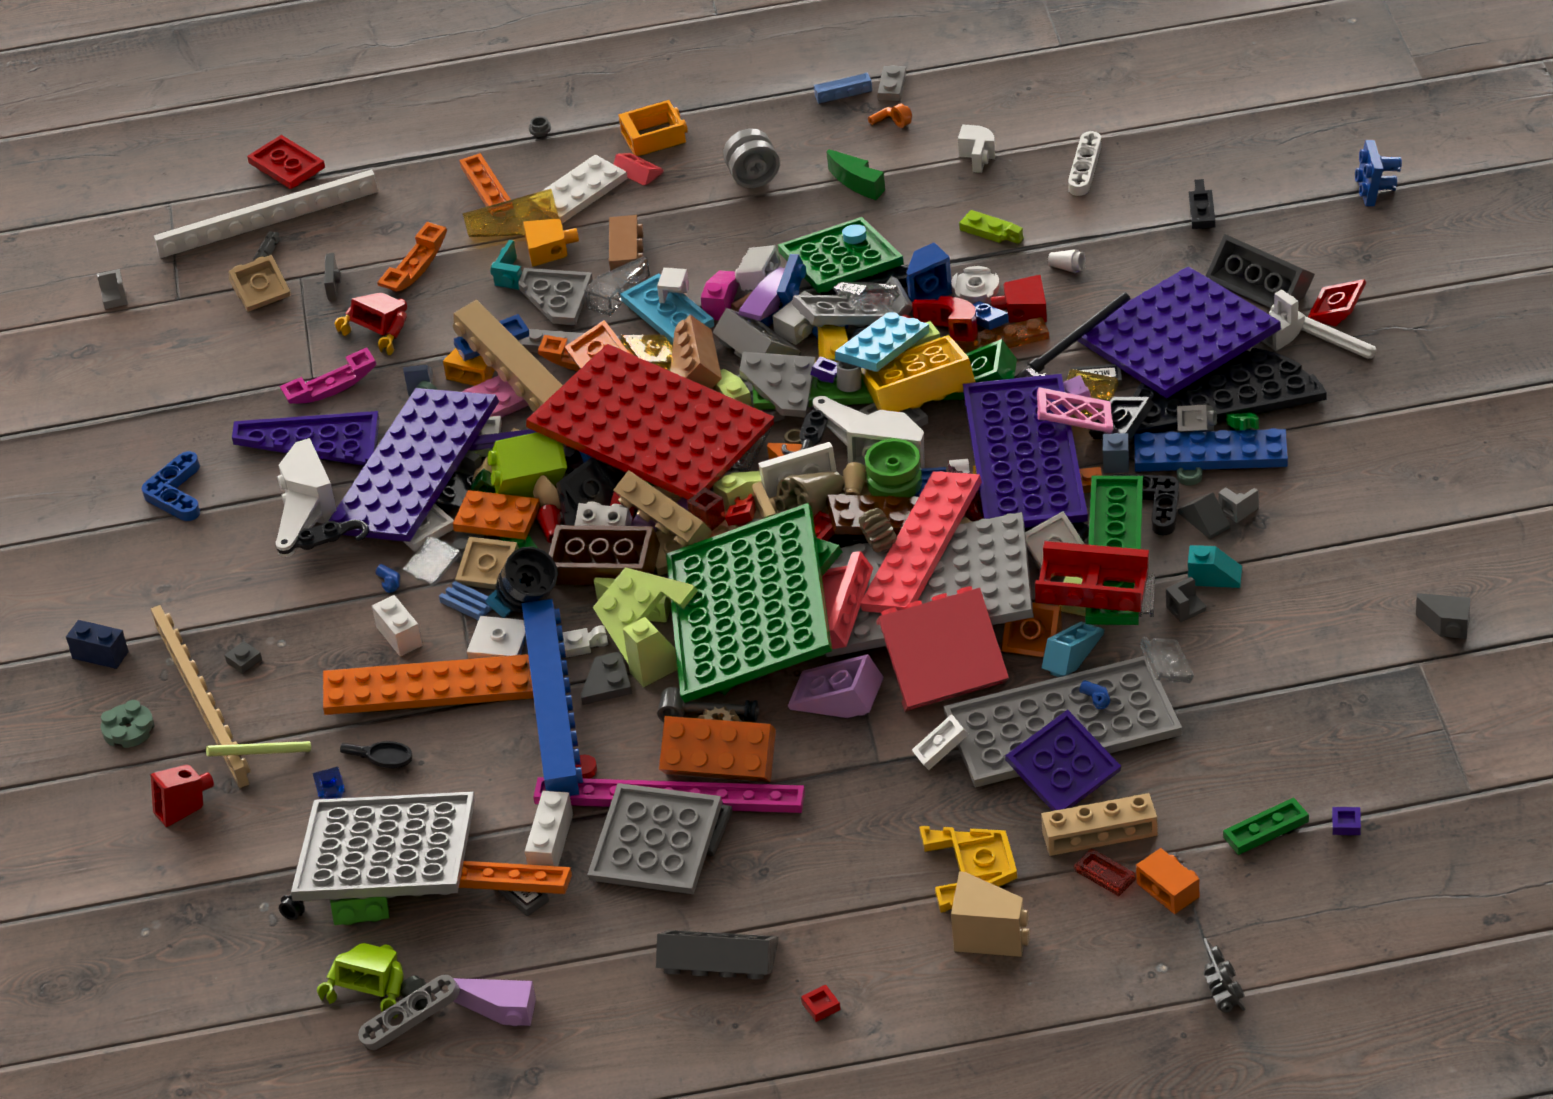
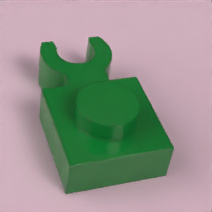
M1251 412L1226 414L1227 425L1235 428V431L1250 428L1259 429V418Z

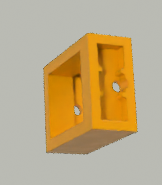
M670 100L618 114L621 133L632 153L636 156L686 143L685 133L688 132L684 119L681 120L678 108H674ZM667 122L670 125L669 127L640 135L638 133L640 130Z

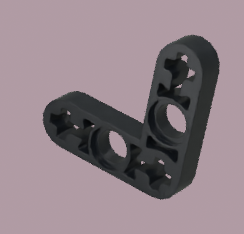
M1111 475L1143 476V485L1148 486V488L1143 489L1142 500H1154L1152 530L1154 533L1162 536L1174 532L1179 500V481L1176 478L1158 475ZM1165 503L1172 505L1169 508L1160 507L1161 504ZM1162 518H1166L1164 524H1162Z

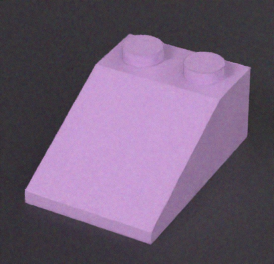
M868 654L804 670L800 675L788 707L790 710L844 718L857 715L863 716L870 713L884 677Z

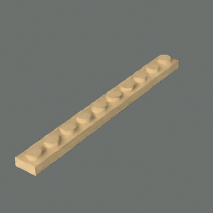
M161 605L151 608L155 626L216 744H238L236 741L231 742L233 736L228 725L223 726L224 719L220 709H214L216 704L211 692H205L207 691L206 683L203 676H197L199 671L195 661H189L191 656L186 644H180L183 641L177 628L173 630L174 623L170 613L165 614ZM242 755L223 756L238 787L242 788L249 785L247 774L250 773V768L246 759H240Z

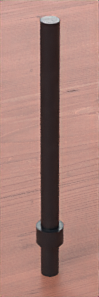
M1126 292L1121 294L1041 357H1035L1028 363V367L1018 373L1015 378L1031 377L1033 374H1039L1045 369L1044 366L1126 304L1130 300V296Z

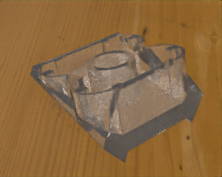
M840 282L833 288L840 298L849 300L848 305L851 308L864 311H887L892 309L893 303L900 296L896 285L874 282Z

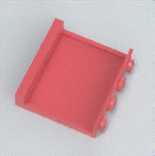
M861 551L851 554L848 566L828 569L822 576L832 649L847 647L861 606L860 602L864 597L873 571L872 565Z
M972 586L957 590V594L947 597V593L932 597L931 602L922 604V601L919 600L907 604V608L897 611L896 608H890L881 612L882 615L878 617L876 623L881 626L903 696L902 705L904 712L1003 684L1008 680L1009 676L980 588L972 589Z

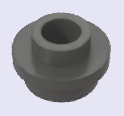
M538 116L530 121L529 132L532 135L538 137L545 136L551 130V123L546 117Z

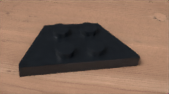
M591 457L558 481L556 486L564 524L575 525L579 503L597 502L604 506H610L614 488L624 477L625 473L614 466Z

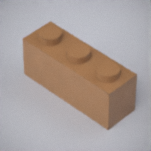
M637 215L609 217V265L612 279L640 277V267H644L643 253H641L644 252L642 239L644 238L643 224H638Z

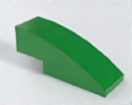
M830 149L826 151L828 170L843 185L873 200H877L885 191L884 172L869 168L868 160Z

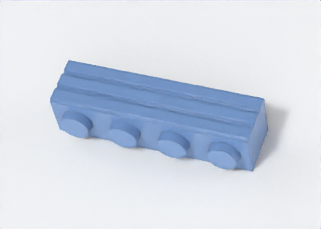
M868 72L814 85L818 104L872 91V82Z

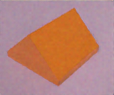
M1032 602L1034 617L1005 623L1001 651L1044 657L1047 639L1062 631L1061 606Z

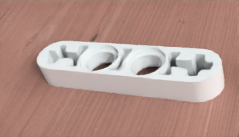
M1085 132L1080 137L1068 179L1069 192L1072 195L1082 196L1090 190L1101 150V135L1097 132ZM1085 169L1088 171L1080 172L1078 170Z

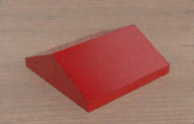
M1365 279L1322 287L1308 318L1322 324L1337 326L1352 313L1366 285Z

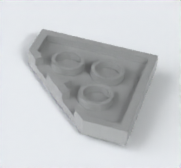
M524 268L518 284L519 290L553 324L576 325L592 284L593 276L591 272Z
M743 352L739 369L740 377L745 381H749L760 396L775 405L776 411L782 416L806 417L814 377L810 373L812 366L816 362V357Z

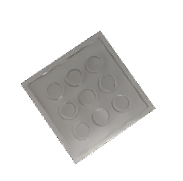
M618 783L587 874L589 880L694 894L723 803L721 796Z

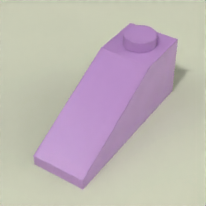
M453 978L460 989L458 997L453 1002L502 1025H531L536 1001L532 981Z

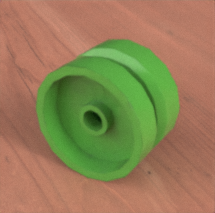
M895 438L873 444L865 455L869 492L873 496L913 497L922 485L921 460L918 448L909 441Z

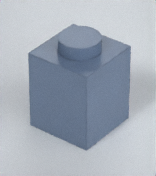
M1128 433L1103 434L1104 473H1129Z

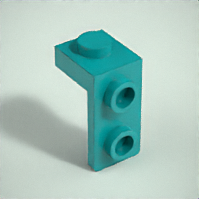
M509 240L505 247L501 249L500 255L491 265L490 273L493 276L495 286L519 290L518 282L522 271L521 266L513 265L517 258L514 240Z

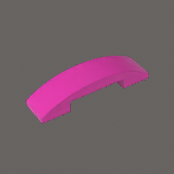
M366 347L346 356L348 364L306 383L302 377L280 386V389L289 404L322 400L336 395L360 381L375 367L376 361Z

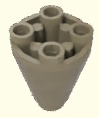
M830 471L788 476L782 479L777 486V498L774 500L778 511L784 512L809 503L814 518L819 511H822L827 506V495L840 494L844 488V480L838 472Z

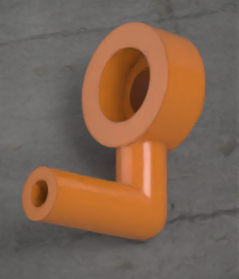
M900 103L892 108L886 107L869 116L868 122L873 125L887 117H892L894 123L898 127L903 128L911 123L912 112L908 106Z

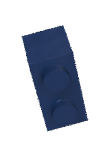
M77 620L66 636L72 659L117 669L129 652L123 630Z

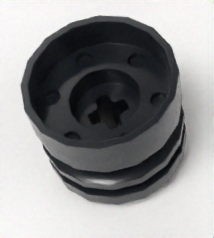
M522 547L513 551L507 558L496 581V591L501 602L510 610L523 613L522 603L547 600L556 584L558 576L554 560L544 550L535 547Z

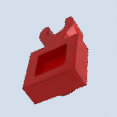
M749 494L744 500H741L740 496L736 497L734 500L736 505L729 506L725 516L728 526L736 524L737 526L746 525L747 522L753 520L756 512V503L752 494Z

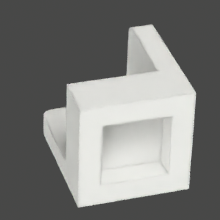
M663 268L657 284L659 303H665L669 292L687 294L689 290L687 269Z

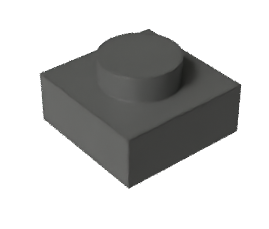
M245 641L224 655L226 662L242 674L262 660L261 653Z

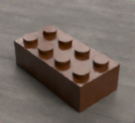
M556 525L549 555L557 566L558 576L556 584L594 585L595 577L616 579L624 568L653 574L660 542L653 526Z

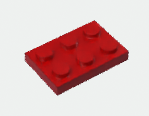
M283 135L278 136L247 156L249 164L289 189H293L325 168L324 160Z

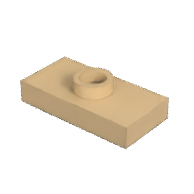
M761 482L754 483L752 486L753 497L761 518L764 519L775 515L777 508L774 499L768 498Z

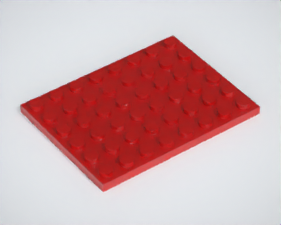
M609 344L604 346L526 419L527 428L622 471L627 472L629 470L642 480L694 503L774 424V416Z

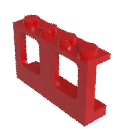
M1044 541L1039 580L1035 581V601L1042 604L1141 612L1149 572V550ZM1053 576L1078 577L1082 579V584L1053 582L1051 579ZM1107 580L1132 582L1135 586L1132 589L1103 586V584Z

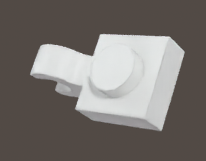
M603 625L594 627L589 633L587 628L563 632L566 658L591 653V647L608 645V638L605 626Z

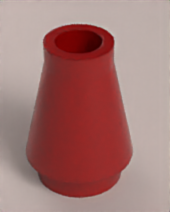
M551 504L542 506L537 514V520L546 536V540L552 543L556 525H561V511Z

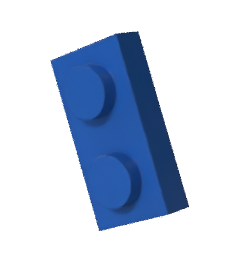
M790 254L776 291L783 306L791 302L794 295H799L802 278H805L806 266L803 264L799 254Z

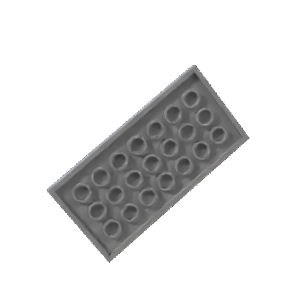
M1148 655L943 706L946 719L952 714L969 733L957 746L975 788L1019 777L1017 772L1005 761V755L1067 709L1108 753L1182 735V726ZM1083 680L1107 688L1111 700L1107 708L1097 709L1093 704L1091 696L1079 692Z

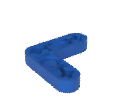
M191 451L183 452L149 478L141 488L145 501L183 521H192L198 518L200 515L198 501L176 489L199 470L200 464L197 454ZM170 475H176V477H174V478L165 479L166 477H168V476H170ZM170 498H177L172 502H165Z

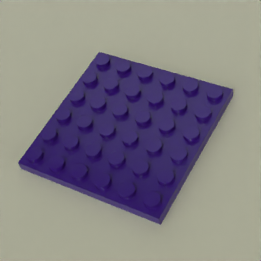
M1188 266L1128 301L1077 341L1165 398H1168L1281 330V323L1276 318Z

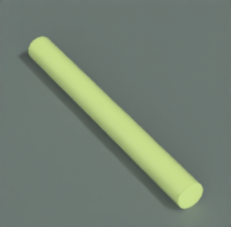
M310 741L212 745L206 747L207 756L311 751Z

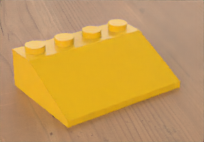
M949 335L905 350L877 372L861 368V377L878 410L900 412L908 408H918L925 402L944 399L946 395L954 392H963V384L976 383L969 357Z

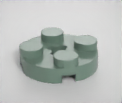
M130 700L126 704L103 712L101 715L103 738L112 746H115L114 743L122 744L123 748L137 746L146 741L150 736L149 731L152 728L154 729V720L150 710L140 705V702L137 700Z

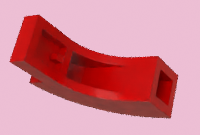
M940 296L938 300L915 299L912 302L913 317L920 322L931 321L934 326L949 327L950 337L954 341L974 342L978 335L976 310L969 301L956 297Z

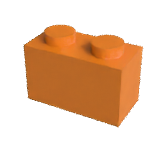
M1162 848L1136 864L1137 884L1173 914L1178 913L1200 897V880L1197 874L1192 870H1188L1179 863L1174 855H1169Z

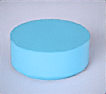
M849 225L842 231L843 240L849 244L861 243L867 237L866 228L862 225Z

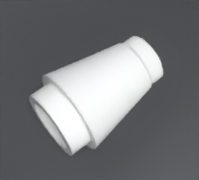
M1078 249L1051 252L1048 257V264L1051 267L1077 273L1084 269L1085 254L1079 252Z

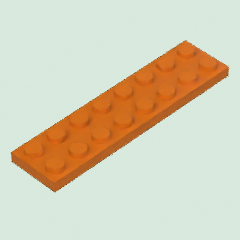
M528 654L323 671L324 715L534 698Z

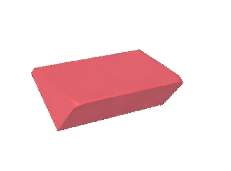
M632 153L616 154L614 160L615 166L627 172V178L641 185L649 184L664 171L662 168Z

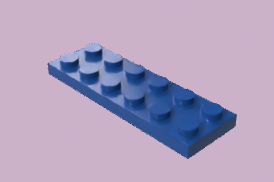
M1271 428L1268 430L1246 429L1241 431L1219 430L1178 433L1145 432L1134 435L1135 471H1167L1183 468V470H1196L1198 467L1201 469L1288 467L1286 429Z

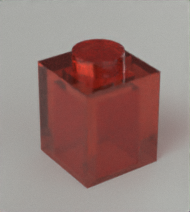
M705 487L687 501L688 511L703 521L711 531L726 520L723 497Z

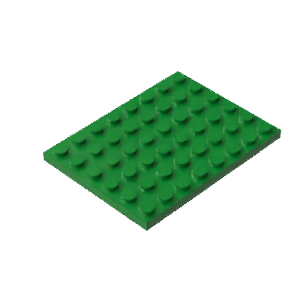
M809 503L666 553L668 579L692 584L698 590L684 609L671 600L680 697L684 703L832 652L813 512Z

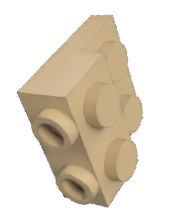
M272 255L259 257L253 262L237 265L232 270H229V281L238 299L241 298L247 312L291 296L290 289Z

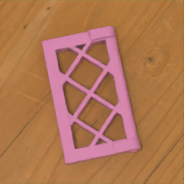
M1038 387V420H1047L1102 431L1108 434L1112 433L1113 420L1110 401ZM1048 399H1053L1056 401L1051 403ZM1071 403L1078 404L1080 406L1075 408ZM1062 404L1069 411L1063 413L1056 406ZM1095 408L1102 409V411L1098 412ZM1086 409L1093 416L1087 418L1080 411ZM1051 410L1054 414L1047 413V411ZM1075 415V416L1078 417L1079 419L1071 418V417H1069V416ZM1098 419V420L1101 421L1103 424H1101V423H1096V422H1093V421H1095V420Z

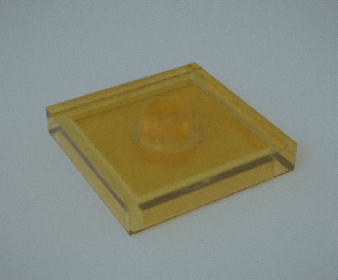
M664 335L621 336L620 341L630 354L664 369H671L673 346Z

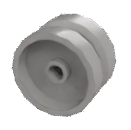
M748 128L735 133L725 143L723 158L737 184L745 188L760 187L770 182L778 173L780 159L765 132L759 129Z

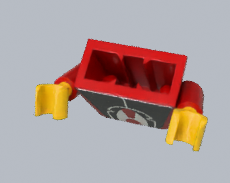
M384 293L352 298L351 306L345 312L346 316L337 318L335 320V327L337 332L341 331L342 335H348L351 332L349 322L352 321L380 335H387V337L379 339L378 346L380 352L387 347V354L391 355L394 352L392 341L397 339L407 318L405 313L407 303L404 299H395Z

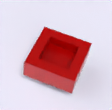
M826 984L801 996L802 1005L815 1022L841 1010L840 1002Z

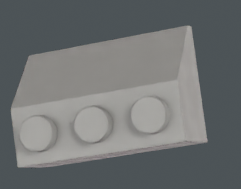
M729 308L725 309L713 331L720 338L719 343L730 349L734 348V354L742 358L743 352L799 356L801 352L761 321L738 315L739 312Z

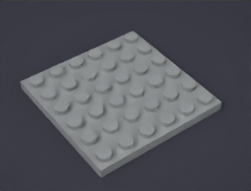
M474 792L314 800L291 890L292 901L310 902L324 899L392 898L405 895L422 896L425 894L448 895L458 893L475 804Z

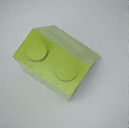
M538 432L498 440L495 442L492 451L488 452L487 457L488 465L492 468L491 484L495 485L497 494L534 498V486L540 476H546L557 488L556 483L563 478L567 470L563 444Z

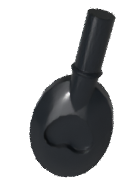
M393 741L377 742L371 746L342 743L340 747L341 753L362 758L366 757L371 763L384 768H400L412 761L411 749L402 743Z

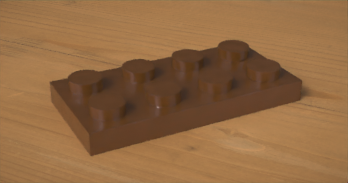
M838 494L827 495L826 505L834 534L864 535L858 523L859 517L869 510L879 508L886 515L896 536H898L919 497Z

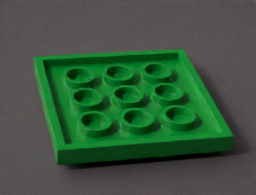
M863 217L778 244V252L786 261H788L790 254H799L803 264L806 266L804 279L818 293L828 292L832 288L868 276L872 277L874 274L904 265L903 256ZM849 225H862L866 228L867 237L861 243L849 244L843 240L842 231Z

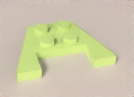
M624 568L593 606V609L628 663L623 628L643 617L647 618L664 596L684 609L698 590L692 584Z

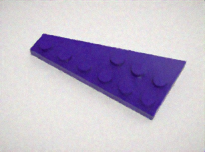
M378 411L234 421L232 441L233 445L288 453L296 442L310 438L318 457L321 459L365 465L377 447L379 414Z

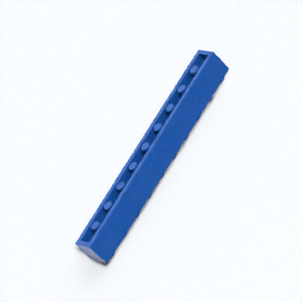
M553 599L522 603L546 791L568 792L570 796L580 795L578 784L583 783L581 767L576 768V765H581L579 749H573V747L578 746L576 730L571 731V729L576 728L574 712L568 713V711L573 710L571 695H566V693H571L569 677L564 678V676L568 675L567 661L561 660V658H566L564 642L559 643V641H564L562 625H556L561 624L559 608L554 609Z

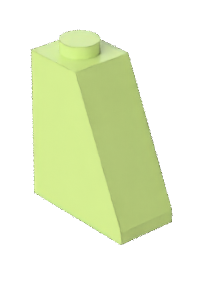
M646 617L623 628L629 671L643 688L678 670L676 649Z

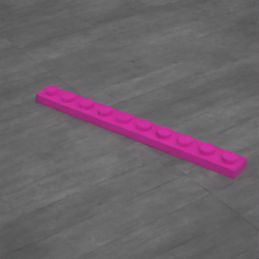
M538 777L533 796L535 804H539L542 791H546L544 777ZM583 779V783L578 784L580 795L570 796L571 805L610 807L617 784L621 783L721 796L722 804L732 806L733 811L802 813L805 788L803 785Z

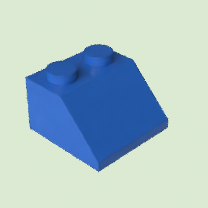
M935 242L914 251L906 272L910 301L913 302L915 299L938 300L940 296L951 295L950 257Z

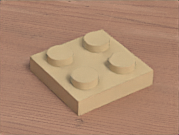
M469 537L455 580L465 586L496 589L498 575L507 558L513 551L519 549L517 542Z

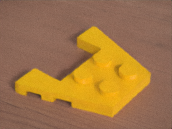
M930 826L919 827L924 851L953 847L960 872L969 873L998 887L1017 879V869L1006 830L970 829V832L954 831L952 827H943V831L930 830ZM957 883L935 887L940 913L952 909Z

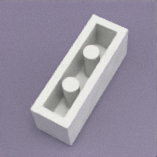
M542 791L525 848L527 865H559L573 817L568 792Z

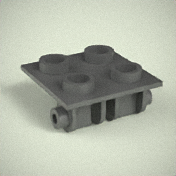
M1204 938L1203 940L1212 962L1205 965L1203 973L1217 1008L1224 1013H1228L1238 1004L1243 1011L1246 1010L1241 999L1245 997V994L1240 984L1233 980L1236 972L1229 960L1225 961L1217 945L1213 947Z

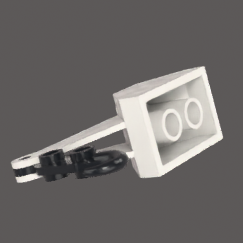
M818 396L813 399V411L806 415L800 431V441L802 444L800 450L817 445L822 440L827 426L847 446L848 464L858 462L865 466L866 452L873 444L895 438L913 443L919 450L920 468H925L924 431L905 413L878 410L866 415L837 403L826 396ZM785 444L782 445L781 451L784 455L797 452L789 451Z
M310 438L296 442L280 462L279 469L281 475L277 476L281 490H285V493L281 494L284 510L276 540L278 554L282 557H288L294 554L297 548L310 550L328 542H335L341 535L353 529L362 530V533L355 540H363L369 533V526L365 522L356 519L340 523L329 521L333 513L337 511L329 478ZM316 522L323 523L322 525L313 527Z

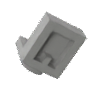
M1209 405L1177 406L1178 432L1214 431V425L1217 424L1216 411Z

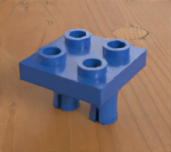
M1365 140L1364 148L1360 149L1359 152L1360 165L1355 170V182L1359 183V195L1363 197L1365 206H1375L1378 190L1395 191L1397 186V176H1382L1383 171L1400 172L1402 159L1401 157L1380 156L1375 140Z

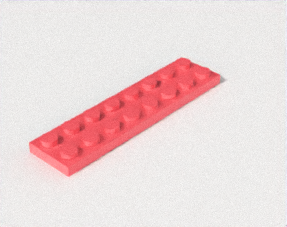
M933 471L901 528L896 542L892 544L860 602L862 611L881 613L890 608H896L899 611L906 609L907 604L918 601L982 483L980 474Z

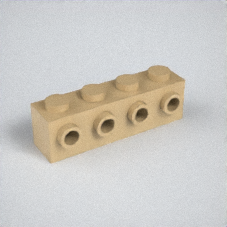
M629 470L614 488V491L620 497L618 502L629 510L631 507L638 510L636 514L646 522H649V520L655 522V527L663 534L667 535L670 533L675 536L673 540L682 547L708 539L712 534V531L703 521Z
M1149 793L1041 813L1042 833L1049 856L1158 836L1157 815Z

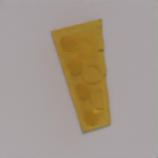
M552 189L463 213L469 237L525 235L523 224L525 221L560 219Z

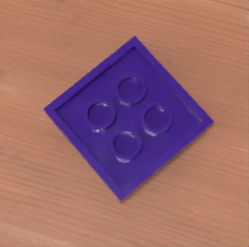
M1068 709L1005 755V761L1052 811L1072 808L1121 771V765Z

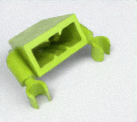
M361 943L350 951L339 954L335 958L326 977L328 981L321 983L317 987V993L321 1001L327 994L326 998L329 1004L334 1003L337 999V993L334 990L335 985L384 997L386 994L388 998H385L380 1003L381 1012L385 1011L397 1003L396 997L400 996L401 984L404 979L402 965L397 961V952L387 944L379 947Z

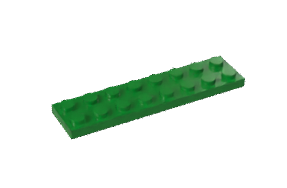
M1092 476L1088 545L1141 549L1143 476ZM1107 580L1103 586L1134 589L1135 584L1132 582ZM1086 607L1085 624L1139 625V612Z

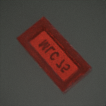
M1092 848L1074 864L1075 872L1118 897L1136 880V873Z

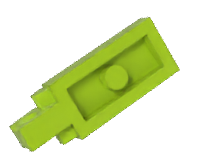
M970 210L959 222V229L961 231L1001 243L1002 240H1008L1019 244L1024 239L1022 227L974 210Z

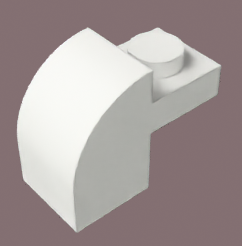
M962 125L958 136L959 157L972 158L973 172L982 173L984 164H988L989 159H995L994 135L989 129L982 126Z
M1282 289L1274 294V313L1271 314L1272 317L1280 321L1281 330L1262 341L1275 351L1292 342L1301 331L1305 321V315L1298 311V300Z

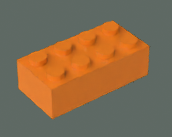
M665 716L659 770L668 775L771 782L776 729L771 724Z

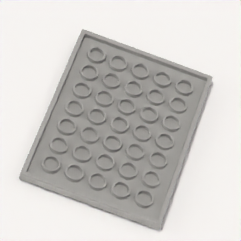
M1022 512L959 524L918 601L921 600L922 604L931 602V598L936 595L947 593L948 597L957 594V590L972 586V589H981L992 625L1034 617L1025 525ZM859 543L841 548L843 553L829 569L848 566L851 554L861 551L873 567L866 588L867 591L890 549L877 553L873 551L869 543ZM860 606L847 647L832 649V652L826 653V656L831 657L887 646L881 626L876 623L878 617L882 614L862 611Z

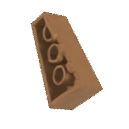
M689 315L685 320H681L675 328L670 371L712 389L722 379L712 330L692 315Z

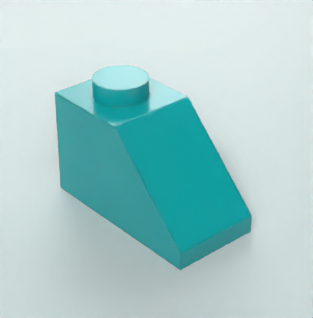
M1190 545L1188 578L1192 577L1195 580V586L1241 588L1242 566L1216 546Z

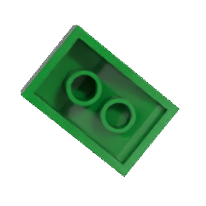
M1002 339L966 353L971 363L975 382L1014 379L1017 358ZM954 392L946 395L941 400H964L963 392Z

